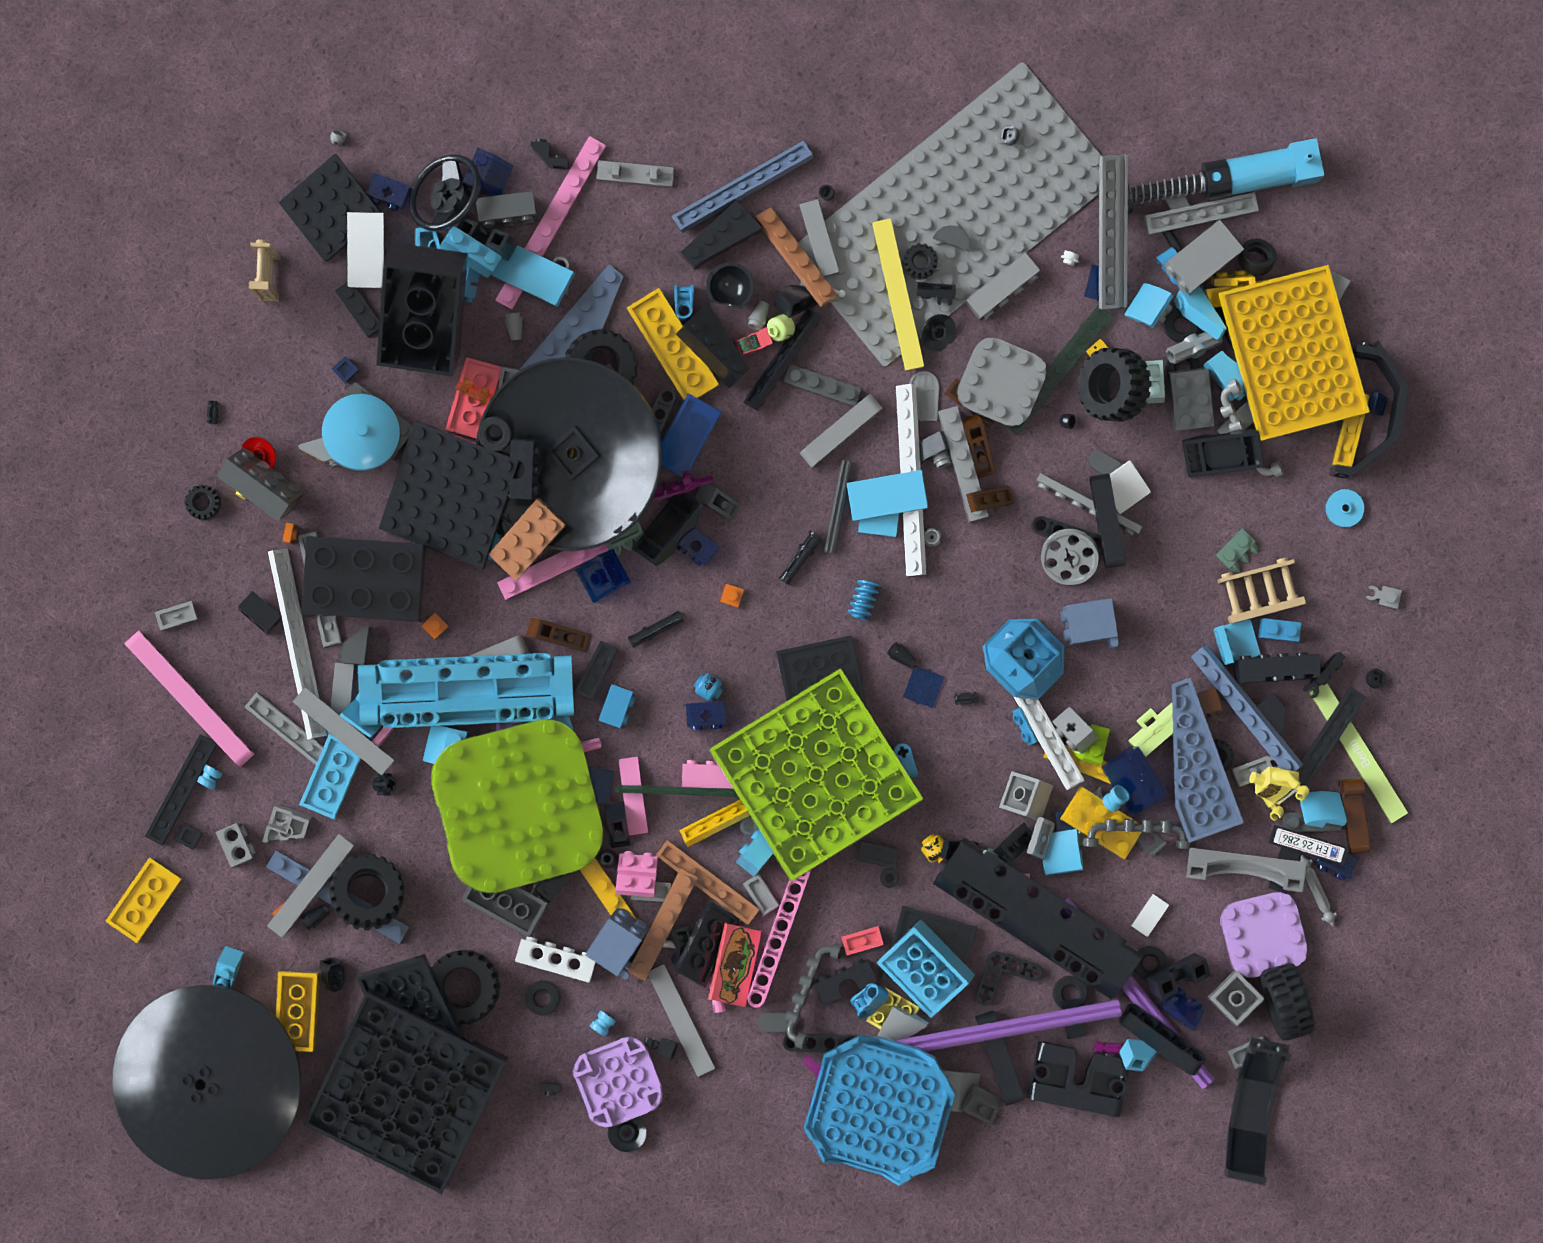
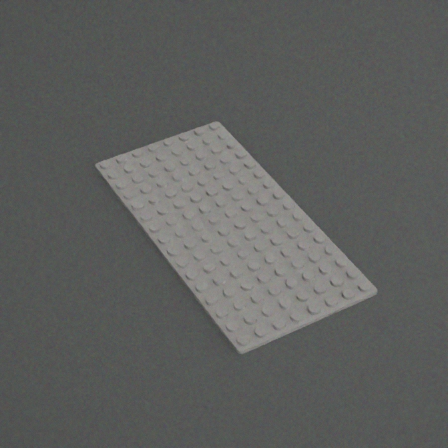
M1019 63L824 221L839 273L824 278L833 289L838 291L844 290L846 293L844 297H839L837 294L836 299L830 303L882 366L889 365L899 357L901 350L872 222L891 218L919 340L921 339L922 327L930 317L937 314L949 316L963 305L970 296L1024 253H1027L1099 194L1100 153L1025 63ZM1009 125L1016 127L1020 132L1018 142L1011 146L1006 145L1000 139L1001 131ZM944 226H958L968 235L970 242L969 251L935 240L933 236ZM807 235L798 244L817 267ZM917 243H925L927 246L933 247L938 256V265L934 273L926 279L921 278V280L916 277L912 278L910 274L908 275L903 263L904 255L908 248H911L912 245H917ZM918 254L914 257L913 263L917 268H924L928 264V259L925 255ZM917 283L956 285V295H953L952 305H948V299L945 297L941 300V305H938L937 297L924 299L917 296Z

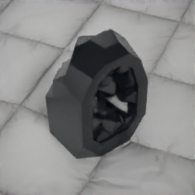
M336 957L321 960L319 969L326 989L331 992L341 990L345 982L342 961Z

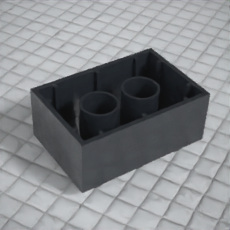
M391 242L383 262L377 366L453 377L461 350L468 253Z
M306 536L301 614L421 622L425 545L419 543Z

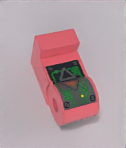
M767 328L734 342L742 357L773 346Z

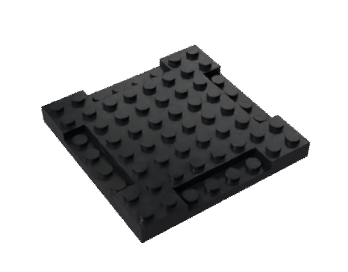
M369 988L360 1003L303 1125L442 1194L509 1057L475 1040L471 1042L403 1008V1004Z

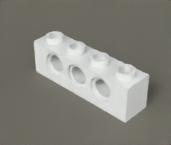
M533 937L521 939L515 962L585 982L591 981L596 962L586 956L585 952H582V955L575 954V950L564 947L561 950L556 948V944L545 941V944L537 943L538 939ZM535 948L542 949V958L536 959L533 956ZM554 953H558L562 957V961L559 964H554L551 961V956ZM576 958L580 961L578 969L570 967L571 959Z

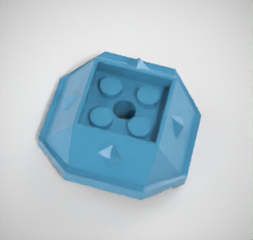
M1038 619L1008 620L982 646L986 670L1013 697L1037 701L1063 675L1064 645ZM1024 653L1029 656L1030 660L1024 656Z

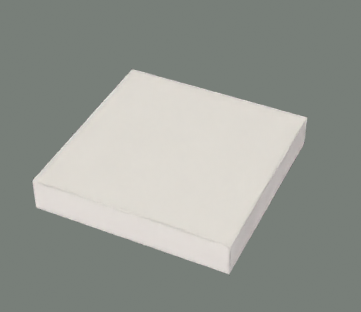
M1127 461L1109 474L1115 506L1119 514L1151 493L1131 461Z

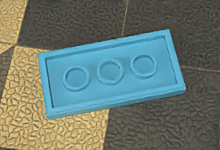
M517 245L509 261L501 258L491 275L558 307L575 273Z
M923 470L847 483L853 521L928 508Z
M329 734L299 805L336 820L361 758L332 734Z

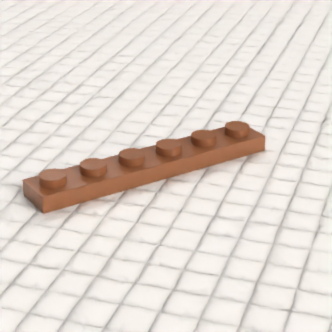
M769 208L755 217V221L762 227L764 233L820 307L836 299V292L773 209Z
M668 840L656 854L658 858L675 871L679 872L682 868L697 876L695 886L747 925L760 910Z
M682 868L680 869L628 970L629 973L644 981L646 980L698 878L697 876Z

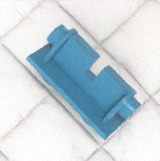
M467 266L465 302L472 303L475 300L477 286L471 285V282L478 283L480 273Z
M1021 707L1013 710V720L1022 731V739L1028 745L1038 742Z

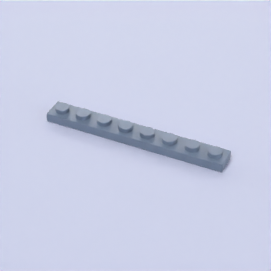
M802 141L672 215V218L681 233H684L726 209L735 201H740L814 158L813 154L805 142Z
M1204 645L1191 656L1193 661L1281 769L1296 771L1303 766V763L1210 648Z
M278 851L274 852L266 868L296 885H299L310 871V869ZM328 880L316 896L331 904V881ZM349 892V897L355 905L362 908L374 907ZM392 918L389 924H383L381 928L375 930L400 944L409 926Z

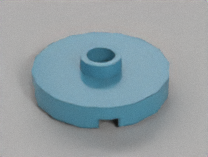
M1349 489L1334 492L1326 503L1328 519L1339 527H1351L1357 524L1364 513V503L1361 497ZM1343 505H1347V506H1348V511H1347V512L1343 511V509H1342V506H1343Z

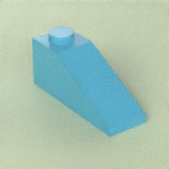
M1199 286L1189 295L1179 290L1174 302L1182 315L1216 340H1221L1227 328L1201 287Z

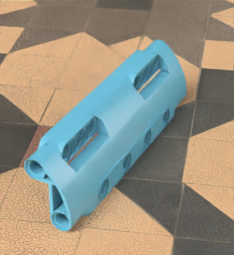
M547 653L385 660L375 665H358L361 726L381 724L386 728L527 722L549 720L554 716H574L571 656H550ZM527 665L526 668H520L519 666ZM483 666L488 667L487 670H482L480 668ZM444 668L450 669L447 672L442 671ZM404 670H409V671H411V672L407 674V673H404L403 671H404ZM551 695V696H545V697H523V698H502V699H499V697ZM432 700H435V702L382 704V703H389V702H410V701H432ZM542 707L549 708L547 710H541ZM523 708H528L529 710H528V711H522L521 709H523ZM503 709H509L510 711H508V712H503L502 710H503ZM427 712L432 713V715L426 716L424 714ZM411 713L413 716L408 717L405 714ZM387 714H391V715H393V717H390V718H389V717H386V715H387Z

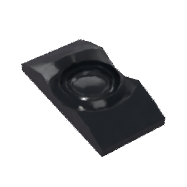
M1235 430L1224 434H1205L1182 440L1188 477L1264 468L1258 430Z
M686 493L672 496L632 550L655 566L663 563L675 553L678 542L682 539L683 535L695 527L703 505Z

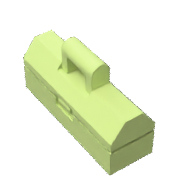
M1172 703L1158 715L1150 708L1137 720L1142 729L1130 738L1128 742L1142 758H1145L1173 733ZM1153 717L1155 721L1147 727L1145 723Z

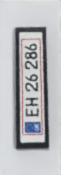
M1277 825L1273 826L1269 839V844L1344 866L1349 848Z

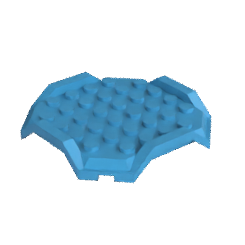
M859 1035L824 1054L813 1098L804 1124V1130L809 1139L813 1141L823 1163L845 1164L879 1174L899 1186L911 1180L912 1177L920 1173L923 1174L935 1167L956 1092L936 1058L918 1047L881 1036Z

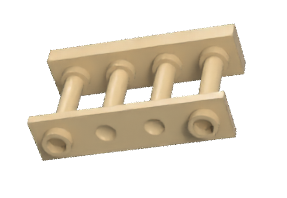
M256 240V243H251V248L257 254V278L254 281H249V289L259 301H279V293L273 287L274 260H280L281 256L267 240Z
M1288 557L1276 560L1277 564L1233 575L1232 572L1222 574V578L1217 581L1218 584L1225 582L1233 610L1231 612L1232 615L1228 616L1229 624L1306 604L1304 596L1298 597V594L1295 593L1288 565L1295 563L1294 559L1289 561ZM1281 568L1288 593L1287 601L1280 602L1277 599L1269 570ZM1261 572L1270 600L1268 602L1269 606L1261 607V604L1258 603L1251 575ZM1244 577L1251 603L1250 611L1246 612L1240 609L1233 580Z

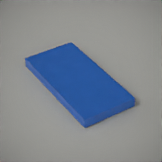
M688 393L662 440V467L682 478L684 471L690 472L722 412Z

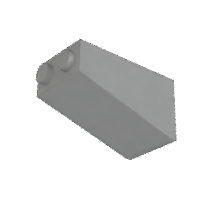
M1219 220L1167 261L1164 265L1165 271L1178 282L1177 285L1180 290L1189 295L1232 262L1244 248Z

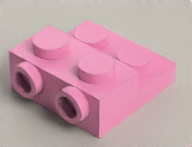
M625 851L624 854L619 853L615 894L654 897L658 857L652 853H644L643 855H635L632 851Z

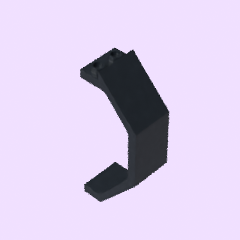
M1379 340L1373 345L1361 342L1352 348L1355 358L1374 361L1393 389L1394 396L1386 439L1354 467L1334 465L1330 468L1329 476L1349 479L1400 439L1409 386Z
M1251 1037L1238 1074L1227 1130L1224 1176L1227 1178L1266 1186L1265 1159L1268 1127L1278 1080L1285 1061L1290 1062L1291 1054L1288 1053L1290 1045Z

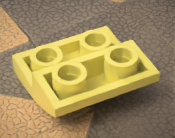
M885 987L889 993L888 1000L874 1011L866 1021L881 1029L895 1005L910 1015H917L921 1008Z

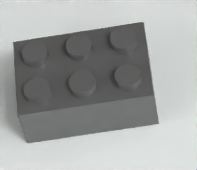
M533 191L478 198L476 201L478 221L482 228L485 227V230L496 229V226L504 225L505 228L514 227L515 223L523 222V225L534 224V221L538 220Z
M1203 367L1167 372L1173 429L1179 431L1214 426L1209 369Z

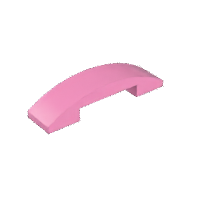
M638 757L619 759L629 835L648 833Z

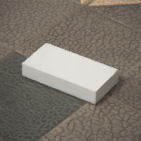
M1152 894L1131 926L1148 937L1169 905Z

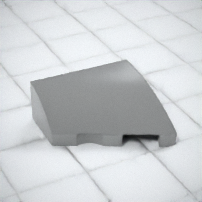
M275 804L262 842L304 838L312 816ZM277 819H282V820H285V821H284V822H279V821H277Z
M895 1005L877 1036L891 1040L905 1039L927 1027L929 1023L916 1014L910 1015Z

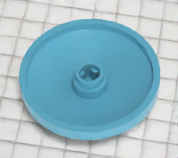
M353 394L338 400L328 410L322 425V440L330 457L339 465L354 471H368L380 467L391 458L399 442L400 428L395 413L384 401L368 394Z

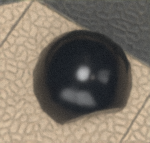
M726 262L718 265L710 272L706 281V292L711 302L741 309L752 298L754 280L745 266L736 262Z

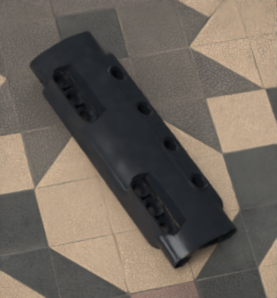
M965 837L933 882V885L1111 1000L1128 980L1144 953L1128 944L1126 940ZM999 865L1005 868L1003 876H997L995 873V869ZM1034 886L1037 888L1038 894L1036 897L1031 898L1028 895V890ZM960 887H964L967 891L964 898L957 896V889ZM975 898H981L983 901V905L979 909L973 906ZM993 908H997L999 911V916L996 919H991L989 916V912ZM1063 908L1070 910V916L1066 919L1061 916ZM1096 929H1101L1103 932V936L1099 940H1096L1093 936ZM1058 950L1064 953V957L1060 961H1056L1054 958V954ZM1073 961L1080 963L1078 971L1073 972L1070 965ZM1091 971H1094L1096 974V979L1093 982L1087 980V974Z

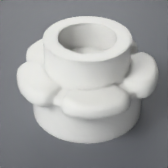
M1065 251L1064 255H1061V258H1064L1063 262L1074 266L1075 263H1079V255L1076 253Z

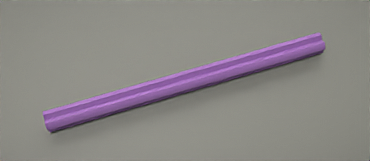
M1067 897L1064 900L1067 903L1074 906L1075 908H1077V906L1069 897ZM1068 908L1061 910V914L1065 919L1070 916ZM1095 930L1093 933L1096 940L1101 939V936ZM1130 975L1121 989L1133 1004L1144 1009L1179 1035L1134 977ZM1204 1064L1196 1075H1191L1202 1089L1215 1080Z
M1119 1000L894 1041L918 1047L926 1052L1121 1016Z

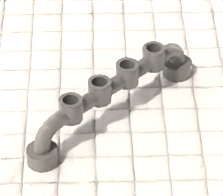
M1233 379L1228 382L1229 386L1221 393L1223 407L1220 408L1223 417H1229L1232 422L1229 424L1231 432L1244 430L1241 420L1236 415L1234 406L1228 399L1231 393L1234 396L1242 393L1237 379ZM1279 461L1271 463V468H1256L1260 474L1265 476L1275 475L1280 477L1284 475L1283 467Z

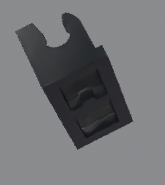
M253 591L238 606V610L266 635L270 633L281 618L278 612Z
M1025 822L1018 826L993 850L1001 860L1009 865L1029 846L1033 832L1026 826Z

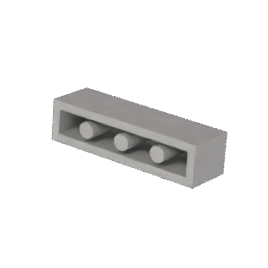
M1024 253L970 296L965 303L979 320L982 318L986 320L994 313V308L997 306L1001 308L1009 301L1007 299L1012 294L1014 296L1018 295L1024 289L1022 287L1027 282L1029 284L1033 283L1038 278L1037 274L1040 270L1030 257Z

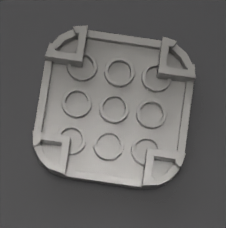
M985 338L973 350L958 385V400L962 407L968 411L975 412L1004 426H1018L1026 421L1032 411L1045 380L1046 364L1034 353L1001 339Z

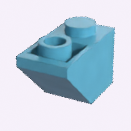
M225 946L217 961L213 985L233 988L244 952Z
M1127 1039L1120 1050L1125 1069L1144 1071L1158 1054L1156 1050L1145 1042Z

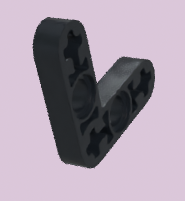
M994 951L990 953L977 989V1002L984 1006L992 1003L1002 971L1035 981L1042 975L1041 967L1035 963L1002 952ZM998 954L999 959L1005 961V957H1009L1006 962V969L1002 968L1004 964L1001 963L993 965L994 962L991 958ZM1013 960H1017L1020 963L1019 970L1015 972L1009 968V964ZM1023 963H1027L1026 968L1029 969L1035 966L1038 975L1030 977V973L1024 971V975H1021L1020 973L1024 967ZM993 973L996 976L993 984H988L985 981L986 974ZM982 984L987 987H994L993 991L988 990L987 995L990 996V999L985 1000V1002H981L982 998L979 997L980 994H984L986 989L981 988Z

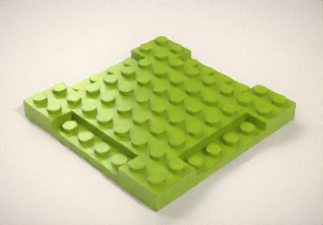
M841 668L709 749L712 757L735 790L791 882L923 800Z

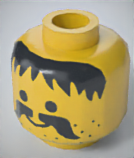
M932 834L922 841L921 851L931 863L937 861L942 863L945 860L940 858L944 842L941 835L935 836Z

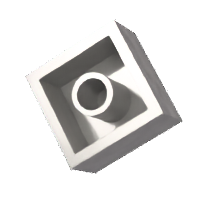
M1235 970L1207 997L1235 1026H1238L1264 1000L1249 982Z

